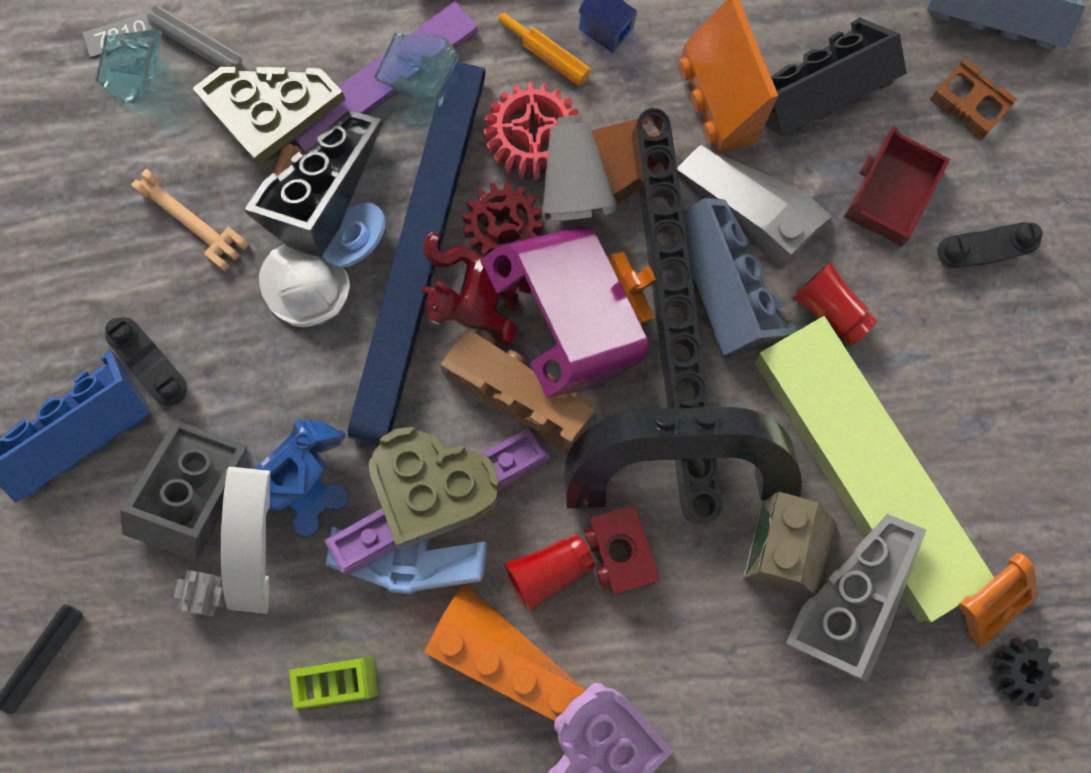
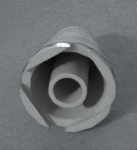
M580 115L558 117V125L551 126L542 211L543 220L551 218V221L589 218L592 217V214H595V210H603V215L616 212L617 202L589 122H581Z

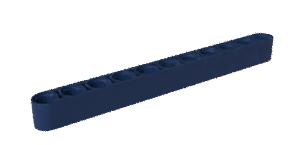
M449 60L447 63L348 427L349 439L380 445L379 440L381 437L393 430L426 306L427 295L421 289L422 287H431L436 268L435 265L428 261L424 253V242L430 233H438V250L440 251L484 86L486 74L484 67Z

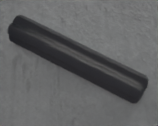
M64 604L60 607L0 691L1 711L8 714L16 712L83 618V614L77 608L69 604Z

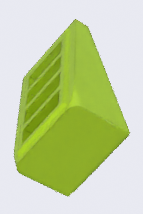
M373 656L289 670L294 710L365 700L379 695ZM339 670L344 672L346 693L341 694ZM327 672L330 696H325L322 675ZM356 672H357V679H358L359 691H358V688H357ZM306 675L312 676L313 699L308 697Z

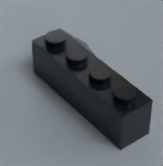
M859 17L851 23V31L845 35L843 32L838 31L828 38L830 45L824 49H811L803 55V63L800 65L789 64L772 75L771 79L778 98L765 126L781 136L790 135L798 132L801 126L815 119L828 117L833 110L845 104L861 100L863 95L877 88L891 85L895 79L907 74L900 34Z

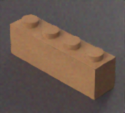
M466 327L440 364L442 373L524 427H530L532 432L568 455L574 442L583 434L593 419L595 410L590 407L591 401L578 392L546 398L534 371L526 366L528 361L512 350L505 353L495 346L496 341L489 334L479 329L474 333ZM548 373V376L552 381L558 382V380L554 376Z

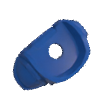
M299 417L294 421L293 430L288 438L253 469L270 471V508L272 511L279 512L291 507L297 513L293 519L295 532L302 537H310L319 530L320 521L318 516L325 509L341 510L349 502V494L341 485L326 487L320 481L328 465L318 455V453L340 446L346 438V434L325 422H312L309 419L303 422Z

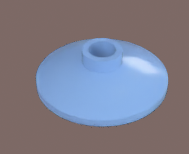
M359 203L349 207L338 232L323 254L324 259L332 266L341 268L354 265L367 257L375 249L383 236L386 224L383 211L373 203Z

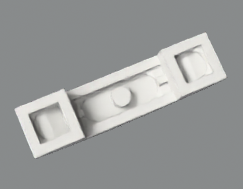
M229 467L227 469L221 523V576L224 599L228 610L267 614L269 610V576H265L266 513L270 507V471Z

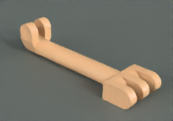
M148 169L142 172L143 179L140 182L135 180L131 184L132 188L139 194L152 199L206 242L210 247L205 251V257L223 272H226L230 267L224 259L220 258L223 253L233 261H236L240 256L230 245L234 242L243 250L250 245L229 226L221 235L160 188L159 180Z

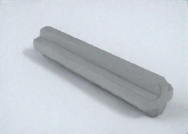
M153 6L151 11L148 12L146 18L150 26L219 67H236L237 70L242 67V56L162 7Z

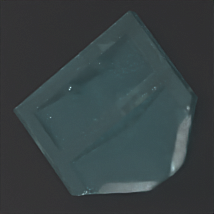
M158 29L106 35L96 82L105 87L123 103L138 102L153 79L162 32Z
M396 33L374 78L415 100L439 101L459 55L445 37L432 33L410 35Z

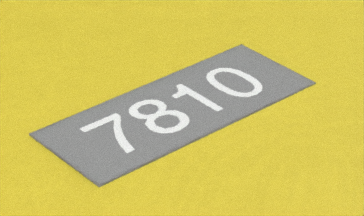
M148 12L82 32L89 56L93 57L159 36L158 30L148 24V19L146 18Z

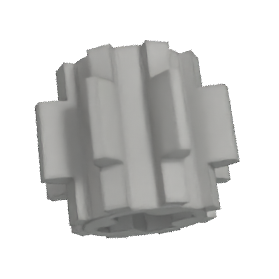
M187 570L185 580L178 579L173 598L179 599L177 609L214 616L216 607L223 608L225 601L223 588H221L222 577Z

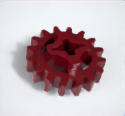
M510 182L505 183L503 190H498L495 183H490V193L487 194L483 190L478 189L477 198L479 201L469 199L467 201V208L470 212L463 213L462 216L463 223L467 224L463 228L464 236L466 238L473 237L470 241V248L475 250L481 247V256L483 257L497 247L505 245L503 243L518 242L538 237L535 233L543 232V223L537 221L542 218V209L533 208L536 204V197L532 195L525 199L524 187L522 186L516 192L511 191ZM520 209L527 217L528 226L524 224V220L518 217ZM505 219L509 220V224L504 222L501 227L497 226V222L502 223ZM479 220L482 221V225L488 227L485 237L479 230Z

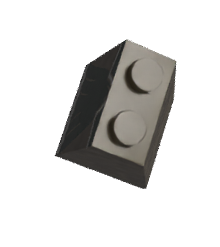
M777 492L760 504L743 578L814 597L823 587L837 523L819 502Z

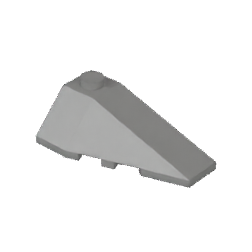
M702 145L677 167L678 175L704 198L726 199L745 236L781 268L832 218L827 211L805 192Z
M887 514L855 548L853 555L842 567L833 572L828 578L829 581L820 591L802 606L786 644L832 668L868 683L885 644L926 529Z

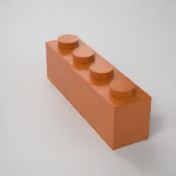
M461 584L423 652L554 721L575 698L586 691L466 584Z

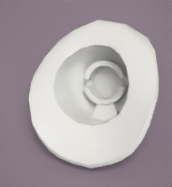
M285 244L270 252L263 262L259 273V287L269 309L280 319L293 326L310 327L322 325L337 317L348 299L350 281L344 267H334L323 256L320 258L290 248Z

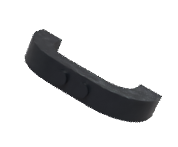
M738 407L638 410L606 418L587 429L574 442L565 462L567 509L606 507V488L610 478L621 468L641 461L708 458L743 459L755 465L754 474L761 501L767 500L777 492L800 497L802 477L789 434L777 421L763 413Z

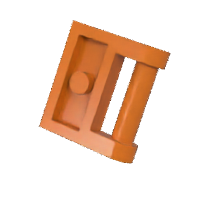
M1019 552L1008 560V566L973 597L967 596L958 604L966 617L969 638L981 648L1038 598L1034 565L1026 556Z

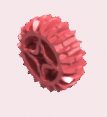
M530 81L527 84V90L522 91L515 84L512 96L503 91L500 95L501 103L493 101L491 104L492 113L487 114L485 117V124L488 127L484 129V138L489 140L487 143L488 152L495 153L494 162L497 165L506 162L505 171L508 174L517 168L519 169L518 175L521 180L526 176V172H533V179L537 181L540 178V171H545L546 173L548 150L540 152L542 146L549 143L551 126L558 125V117L580 115L578 109H571L572 100L570 97L560 100L561 91L559 88L552 93H548V85L544 83L540 90H535L533 83ZM523 111H526L523 117L519 119H514L511 121V123H508L512 117ZM539 111L548 113L552 117H545ZM531 120L534 121V129H537L535 143L533 142L532 134L529 133ZM513 145L524 146L528 153L515 148Z

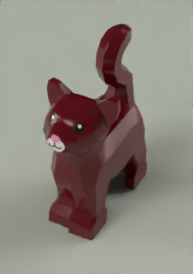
M430 233L424 242V253L429 262L436 267L449 268L463 261L467 266L459 295L441 281H437L433 288L422 287L421 291L427 295L428 320L438 325L447 320H454L467 328L488 330L492 333V338L499 344L507 345L513 343L518 326L502 316L496 308L500 299H502L505 308L518 310L519 295L516 293L517 288L519 287V291L526 294H531L532 291L526 277L519 280L503 293L497 294L481 261L484 258L483 256H479L470 248L460 245L442 253L438 250L439 234ZM498 266L500 275L504 278L508 277L511 272V266Z

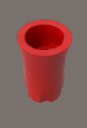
M831 262L825 265L792 297L794 301L809 310L818 319L825 316L838 337L841 336L850 347L863 338L878 322L873 315L867 312L869 308L844 282Z
M575 534L566 540L561 539L527 556L505 562L504 568L520 601L530 613L547 598L582 578L583 573L595 568V562L584 540L578 534Z

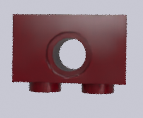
M635 504L589 519V529L584 530V535L590 552L597 551L602 565L596 568L602 590L609 589L611 597L654 584L660 580ZM622 542L627 545L630 556L626 562L619 563L610 557L609 546L612 543Z

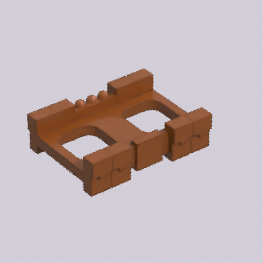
M964 58L960 65L935 91L930 100L946 113L951 109V113L957 114V118H962V122L967 121L968 124L965 128L980 140H983L1016 102L1017 98L1001 86L998 89L994 87L995 84L985 76L979 75L982 72L980 69ZM957 75L965 78L973 86V89L965 98L957 97L948 89V84ZM984 98H990L1001 107V112L992 121L986 120L976 111L977 105Z

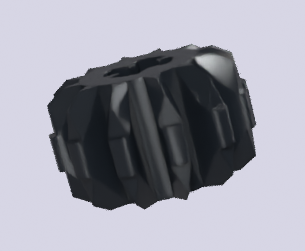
M1021 638L1010 639L1009 646L999 645L996 648L1001 659L991 658L988 661L992 667L997 668V673L991 674L988 679L991 682H1001L997 690L999 696L1006 697L1010 695L1011 704L1021 706L1026 702L1028 706L1033 707L1039 705L1040 698L1049 700L1053 697L1048 685L1058 686L1061 683L1058 678L1052 676V671L1059 669L1061 665L1058 662H1048L1053 650H1050L1048 647L1039 649L1036 639H1027L1023 642ZM1021 666H1023L1025 671H1028L1027 678L1025 674L1020 672Z

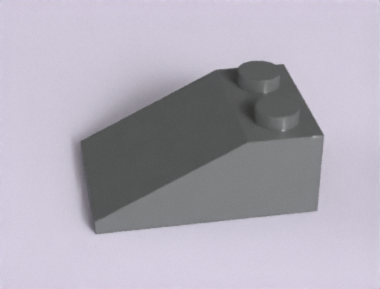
M175 419L120 510L122 535L197 562L223 508L227 469L229 467H240L247 451V445Z

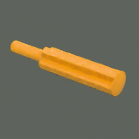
M506 13L499 15L498 22L522 38L524 42L522 46L576 85L582 86L589 78L592 68L539 30L532 27L529 31Z

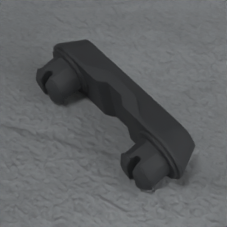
M1020 222L979 232L974 231L949 236L939 243L937 254L940 261L950 268L1000 262L1035 252L1040 247L1043 232L1036 223Z
M126 317L111 319L105 327V338L109 346L159 403L166 406L180 403L187 393V383L182 375L135 321Z

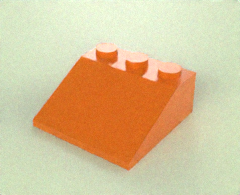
M726 0L684 44L681 59L678 60L681 78L684 81L688 80L692 90L690 92V99L693 109L696 113L700 112L704 121L703 133L706 142L709 145L713 144L715 151L720 154L757 143L778 98L777 91L740 0Z

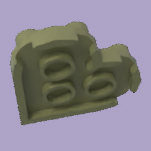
M415 427L395 429L381 437L379 440L380 445L374 450L372 459H369L370 477L398 551L473 523L493 510L497 505L498 477L496 467L487 455L483 454L482 456L476 451L465 450V446L444 448L437 436L433 435L432 437L426 432L416 431Z

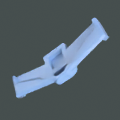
M331 526L330 537L342 530ZM430 539L399 551L396 548L350 575L387 588L391 593L412 595L419 590L480 582L485 572L487 543L483 541L429 550ZM328 549L326 566L341 571Z

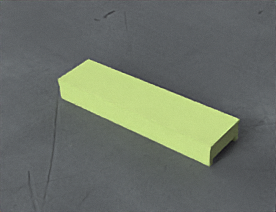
M825 316L759 353L760 356L755 361V366L864 538L887 514L926 529L924 539L902 598L918 622H933L957 607L965 597H973L994 579V576Z

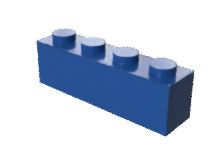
M111 349L100 357L104 364L89 375L84 370L72 380L75 385L66 395L57 398L52 396L45 401L38 410L35 420L30 423L28 419H23L0 438V488L15 503L25 496L36 494L43 488L46 482L58 474L69 472L77 465L79 460L93 451L102 450L111 442L112 438L126 429L135 428L144 420L145 416L150 414L144 397Z

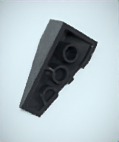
M348 110L317 136L318 143L303 155L300 152L295 154L290 159L291 165L278 176L273 173L262 182L246 206V214L288 247L321 258L341 226L383 125L382 120Z

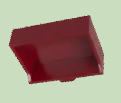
M893 126L883 140L875 157L872 158L870 155L867 157L859 172V175L864 178L843 217L903 247L910 239L950 159L900 134L898 129Z

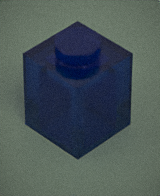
M584 0L578 11L580 14L579 30L611 53H614L634 29L637 10L623 0Z

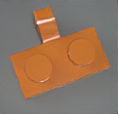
M624 251L612 254L608 259L642 328H644L655 317L643 290L653 284L656 278L650 266L636 274L632 270Z

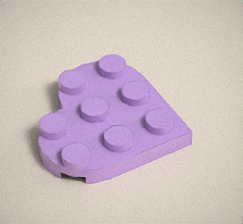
M594 683L584 693L575 698L566 710L556 718L554 729L558 733V742L565 754L548 773H653L674 751L623 694L615 689L606 688L601 683Z

